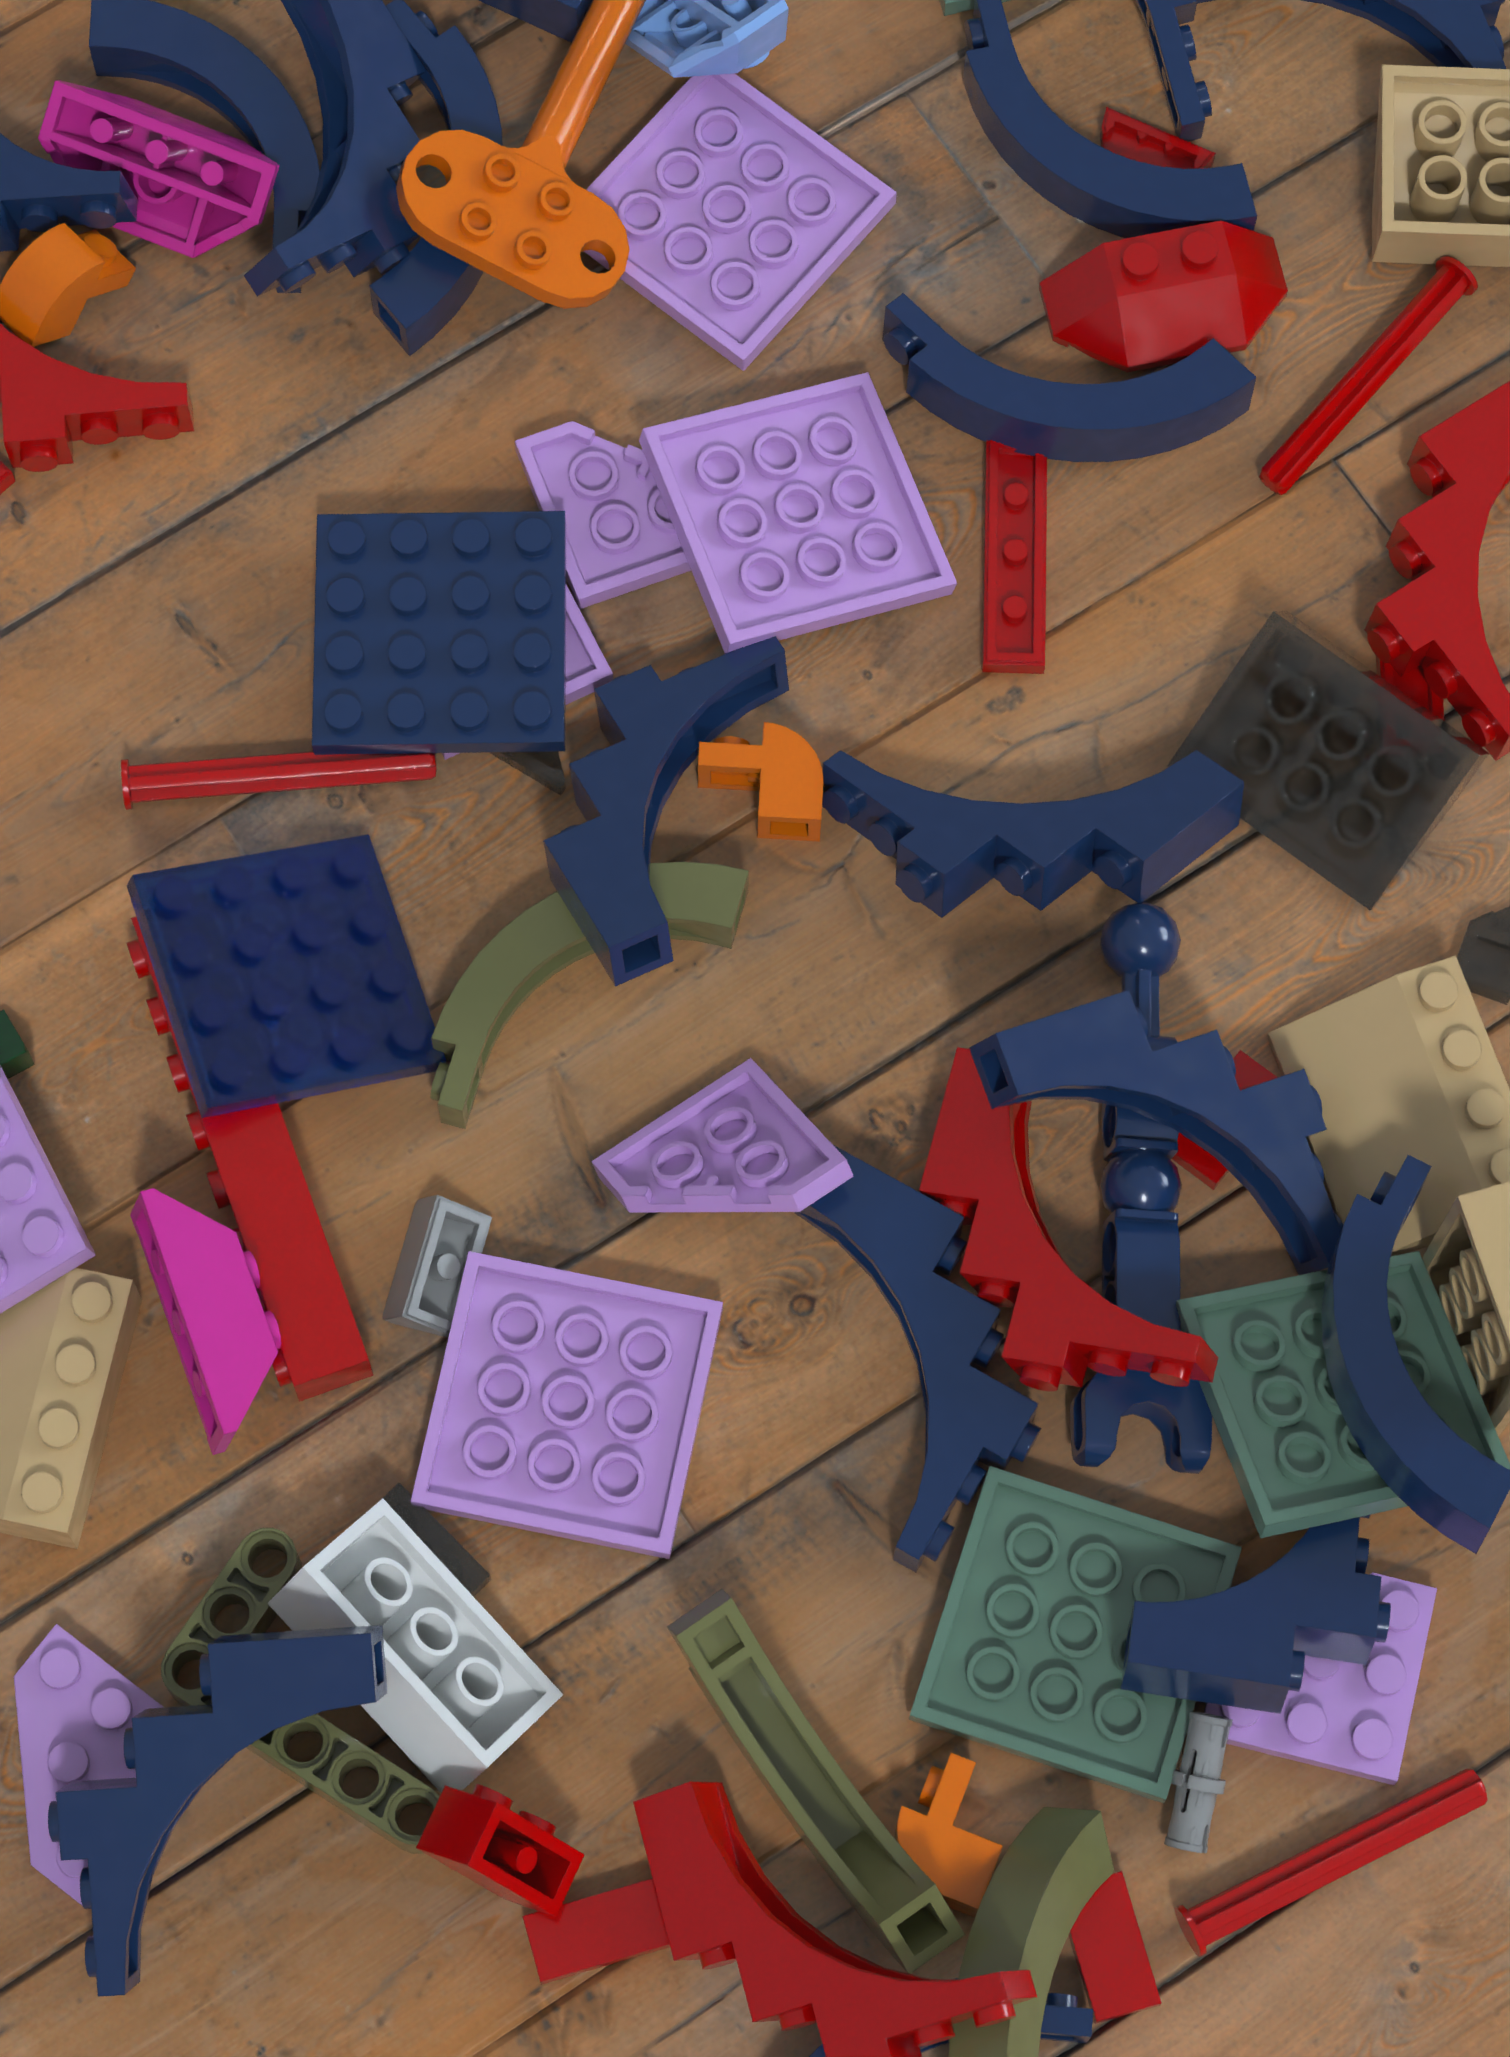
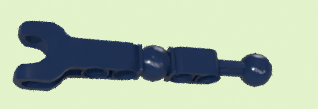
M1142 902L1125 905L1110 915L1103 926L1100 946L1105 963L1121 977V992L1129 990L1134 1005L1143 1013L1148 1027L1147 1039L1151 1050L1154 1051L1177 1043L1175 1037L1160 1036L1159 977L1167 973L1176 962L1181 939L1176 922L1162 907ZM1102 1104L1103 1160L1108 1163L1103 1169L1100 1192L1104 1206L1110 1212V1215L1103 1222L1102 1297L1152 1324L1181 1331V1321L1176 1306L1177 1300H1180V1235L1178 1230V1213L1173 1211L1178 1205L1182 1184L1177 1166L1171 1161L1178 1152L1177 1140L1179 1132L1132 1110ZM1127 1369L1126 1376L1123 1377L1097 1372L1091 1380L1087 1381L1080 1388L1070 1405L1071 1451L1073 1460L1079 1466L1098 1467L1111 1457L1116 1448L1120 1419L1128 1415H1136L1150 1420L1161 1432L1166 1463L1172 1470L1180 1473L1199 1474L1210 1458L1213 1416L1198 1380L1190 1379L1188 1386L1177 1387L1152 1379L1149 1372Z

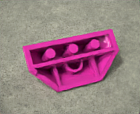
M55 80L38 136V140L47 154H50L53 162L56 164L85 170L122 172L138 199L137 222L116 223L112 227L191 258H196L262 223L280 167L279 164L243 140L133 98L61 80Z
M154 1188L140 1191L130 1216L140 1239L202 1420L212 1455L226 1451L278 1354L277 1349L281 1347L279 1326L271 1311H263L256 1291L260 1287V1275L256 1260L250 1251L243 1252L235 1231Z

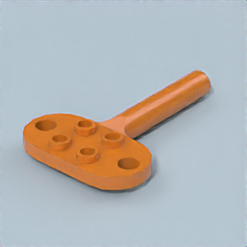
M592 0L521 147L508 148L484 136L465 130L438 131L420 140L406 156L401 166L396 186L400 211L411 229L431 245L541 302L566 309L588 307L605 298L620 280L626 269L630 251L626 229L611 206L595 194L571 181L566 174L565 167L646 0ZM422 165L436 167L445 176L446 185L440 188L426 186L419 180L416 168ZM585 250H594L601 253L608 261L609 271L605 273L591 272L582 263L580 253Z

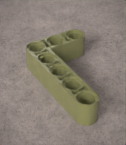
M260 1528L250 1532L237 1547L166 1651L161 1663V1677L172 1697L181 1706L212 1705V1696L203 1695L201 1687L187 1690L178 1685L179 1671L187 1662L200 1660L202 1654H208V1643L220 1636L266 1633L278 1615L268 1605V1602L302 1568V1562L294 1543L285 1532L275 1528ZM268 1549H277L287 1555V1563L278 1575L263 1578L253 1572L254 1561L261 1552ZM231 1604H240L249 1609V1619L240 1631L223 1633L215 1628L217 1615L224 1607ZM318 1714L272 1730L246 1747L400 1849L412 1854H425L416 1848L421 1835L404 1833L399 1828V1817L407 1806L414 1803L426 1804L434 1810L440 1796L432 1788ZM303 1731L318 1733L323 1738V1746L320 1753L314 1759L308 1762H297L288 1756V1745L296 1734ZM358 1767H368L379 1774V1783L376 1790L370 1796L363 1799H354L343 1792V1782L346 1775Z

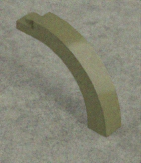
M696 862L650 863V885L668 921L670 939L698 941L732 949L748 895L749 870ZM558 891L526 909L501 929L477 954L458 980L444 1005L431 1038L435 1058L450 1061V1064L440 1062L431 1089L430 1098L438 1101L437 1105L441 1123L466 1129L483 1071L492 1048L504 1026L518 1007L538 987L574 962L595 953Z
M720 1589L668 1625L669 1632L690 1665L688 1669L763 1785L841 1893L905 1971L909 1974L913 1973L963 1937L965 1933L936 1884L919 1868L890 1834L830 1754L785 1687L733 1599L723 1589Z
M1043 1807L1026 1824L1008 1848L981 1900L969 1933L958 1979L1000 1971L1030 1970L1037 1997L1013 2005L1016 2017L1001 2023L976 2028L974 2020L971 2018L953 2024L955 2037L949 2039V2057H1038L1046 2000L1061 1950L1083 1907L1094 1892L1114 1873L1101 1811Z

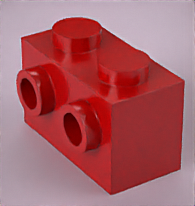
M476 1784L471 1794L445 1785L416 1848L507 1901L557 1917L584 1858V1854L553 1836L557 1827L550 1822L525 1811H520L519 1814L511 1811L510 1807L513 1801L493 1789Z

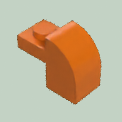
M65 223L59 224L35 239L8 269L0 284V320L17 337L32 347L69 336L87 299L128 286L136 267L117 250L116 245L110 239L101 235L96 229L77 235Z
M764 722L762 745H750L749 741L733 736L719 737L714 739L713 742H699L698 788L759 791L757 838L820 842L823 772L817 754L802 736L782 725Z
M951 1753L944 1770L932 1765L918 1804L930 1808L928 1814L924 1815L901 1806L896 1823L895 1840L919 1868L936 1884L949 1908L975 1918L1003 1845L953 1826L976 1762Z

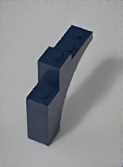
M0 133V252L19 250L20 229L26 228L34 232H46L62 223H65L67 226L86 225L91 228L104 229L112 227L116 223L137 222L138 199L121 171L85 170L52 163L20 148Z
M1370 1515L1309 1528L1293 1548L1271 1567L1248 1581L1225 1591L1175 1602L1134 1601L1127 1628L1120 1689L1281 1714L1288 1691H1300L1305 1656L1366 1665L1374 1643H1385L1391 1612V1604L1380 1601L1382 1576L1365 1574L1369 1554V1539L1358 1537L1360 1518L1369 1519Z

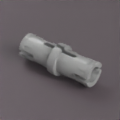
M1190 1711L1187 1738L1180 1770H1174L1171 1784L1177 1786L1171 1820L1164 1844L1181 1850L1207 1853V1843L1217 1794H1224L1226 1780L1220 1777L1226 1743L1233 1720L1218 1715Z

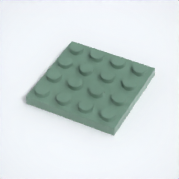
M1415 1251L1391 1256L1387 1280L1388 1310L1395 1342L1410 1378L1439 1418L1461 1439L1481 1454L1510 1470L1507 1455L1420 1252ZM1328 1269L1180 1299L1176 1302L1181 1321V1331L1201 1336L1218 1356L1213 1383L1199 1381L1260 1539L1408 1507L1389 1488L1368 1462L1353 1438L1337 1404L1327 1372L1322 1342L1321 1309Z
M989 1466L909 1720L1164 1804L1188 1729L1190 1711H1193L1196 1701L1120 1689L1127 1628L1134 1601L1175 1602L1225 1591L1231 1586L1242 1547Z

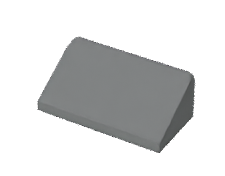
M439 1195L419 1199L413 1209L382 1319L395 1325L448 1338L468 1251L482 1254L492 1217Z

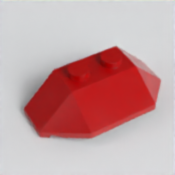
M1222 220L1102 243L1039 283V291L1052 341L1065 347L1070 345L1089 357L1127 373L1175 364L1197 351L1213 338L1229 353L1246 350L1277 306L1279 307L1288 292L1274 238Z

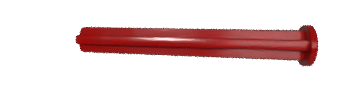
M1442 256L1436 262L1437 273L1265 463L1259 478L1266 487L1270 488L1275 494H1285L1461 296H1470L1477 290L1478 283L1475 276L1463 263L1449 256Z
M314 751L141 765H130L128 759L121 760L122 790L126 810L133 809V803L432 780L436 777L437 772L435 753L314 755Z
M1464 1769L1189 1909H1186L1183 1905L1175 1907V1914L1180 1928L1195 1954L1201 1957L1207 1953V1945L1485 1805L1488 1801L1486 1788L1473 1769Z

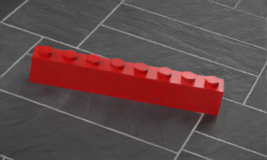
M203 893L131 918L138 939L126 944L138 978L151 975L158 996L146 999L158 1036L171 1032L178 1052L166 1057L178 1093L191 1089L198 1111L186 1114L198 1151L211 1147L218 1169L206 1173L218 1209L231 1205L238 1224V1228L232 1230L237 1233L243 1252L250 1251L258 1266L260 1287L256 1291L263 1311H271L279 1326L281 1347L277 1349L278 1354L272 1365L280 1387L293 1383L300 1402L373 1376L365 1347L205 894Z

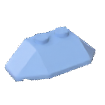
M646 0L625 44L673 78L735 74L743 69L760 64L768 57L770 50L786 40L789 8L785 0Z

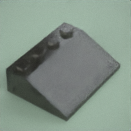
M1273 611L1167 766L1170 767L1190 753L1198 750L1244 781L1240 818L1371 911L1453 806L1487 758L1489 752L1289 612Z

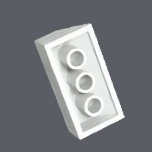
M383 1498L303 1566L268 1602V1605L292 1631L383 1626L387 1694L377 1702L362 1704L361 1706L441 1793L445 1785L461 1791L466 1788L563 1696L561 1691Z

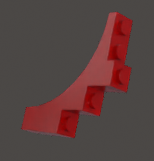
M0 323V403L2 402L3 442L12 468H23L32 472H45L56 468L60 464H72V441L83 440L89 444L103 445L114 442L118 437L144 435L150 439L164 440L173 438L180 432L194 431L193 408L187 383L135 382L89 373L43 354L10 333Z
M1510 381L1418 437L1407 465L1418 489L1425 495L1432 496L1433 498L1399 518L1385 546L1389 550V557L1394 568L1404 578H1411L1412 582L1376 603L1364 629L1374 654L1382 662L1390 663L1400 677H1403L1420 665L1422 666L1426 681L1432 691L1442 699L1447 698L1461 716L1463 728L1471 741L1479 747H1485L1495 761L1510 752V693L1502 682L1485 638L1478 599L1479 551L1489 512L1496 498L1510 483Z
M957 1047L919 1191L923 1195L963 1216V1225H972L960 1274L978 1292L977 1296L995 1306L1014 1307L1001 1357L1020 1376L1019 1381L1031 1388L1051 1392L1057 1391L1059 1384L1082 1387L1088 1366L1096 1372L1116 1377L1126 1376L1127 1369L1149 1372L1152 1379L1177 1387L1188 1386L1190 1379L1213 1383L1218 1356L1201 1336L1152 1324L1110 1303L1077 1277L1065 1263L1041 1217L1030 1175L1028 1122L1032 1101L991 1109L970 1049Z
M690 1781L633 1801L673 1960H700L703 1970L737 1962L752 2022L779 2021L781 2031L793 2030L817 2023L826 2057H922L920 2047L955 2037L953 2024L973 2018L976 2028L1001 2023L1016 2017L1013 2005L1037 1997L1030 1970L1000 1971L966 1979H930L884 1968L837 1945L802 1918L765 1876L739 1831L722 1782Z

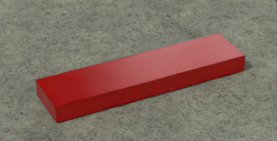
M986 440L982 672L1044 674L1046 639L1047 457L1035 453V456L1014 452L1017 450L1016 448L993 440Z

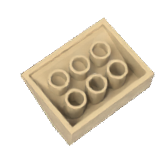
M1382 64L1372 199V262L1436 264L1442 256H1449L1466 266L1510 267V69Z
M1456 955L1396 974L1268 1033L1267 1038L1281 1075L1284 1076L1305 1069L1310 1085L1316 1089L1320 1096L1322 1117L1327 1130L1306 1139L1311 1152L1319 1159L1322 1165L1325 1188L1335 1214L1341 1219L1343 1224L1356 1195L1359 1194L1370 1200L1384 1172L1386 1171L1397 1176L1407 1155L1432 1166L1422 1190L1395 1240L1391 1256L1406 1254L1429 1246L1457 1196L1510 1181V1089Z
M1510 1181L1457 1196L1422 1257L1498 1437L1510 1422Z
M74 1268L0 1314V1533L78 1549L142 1301L133 1279Z

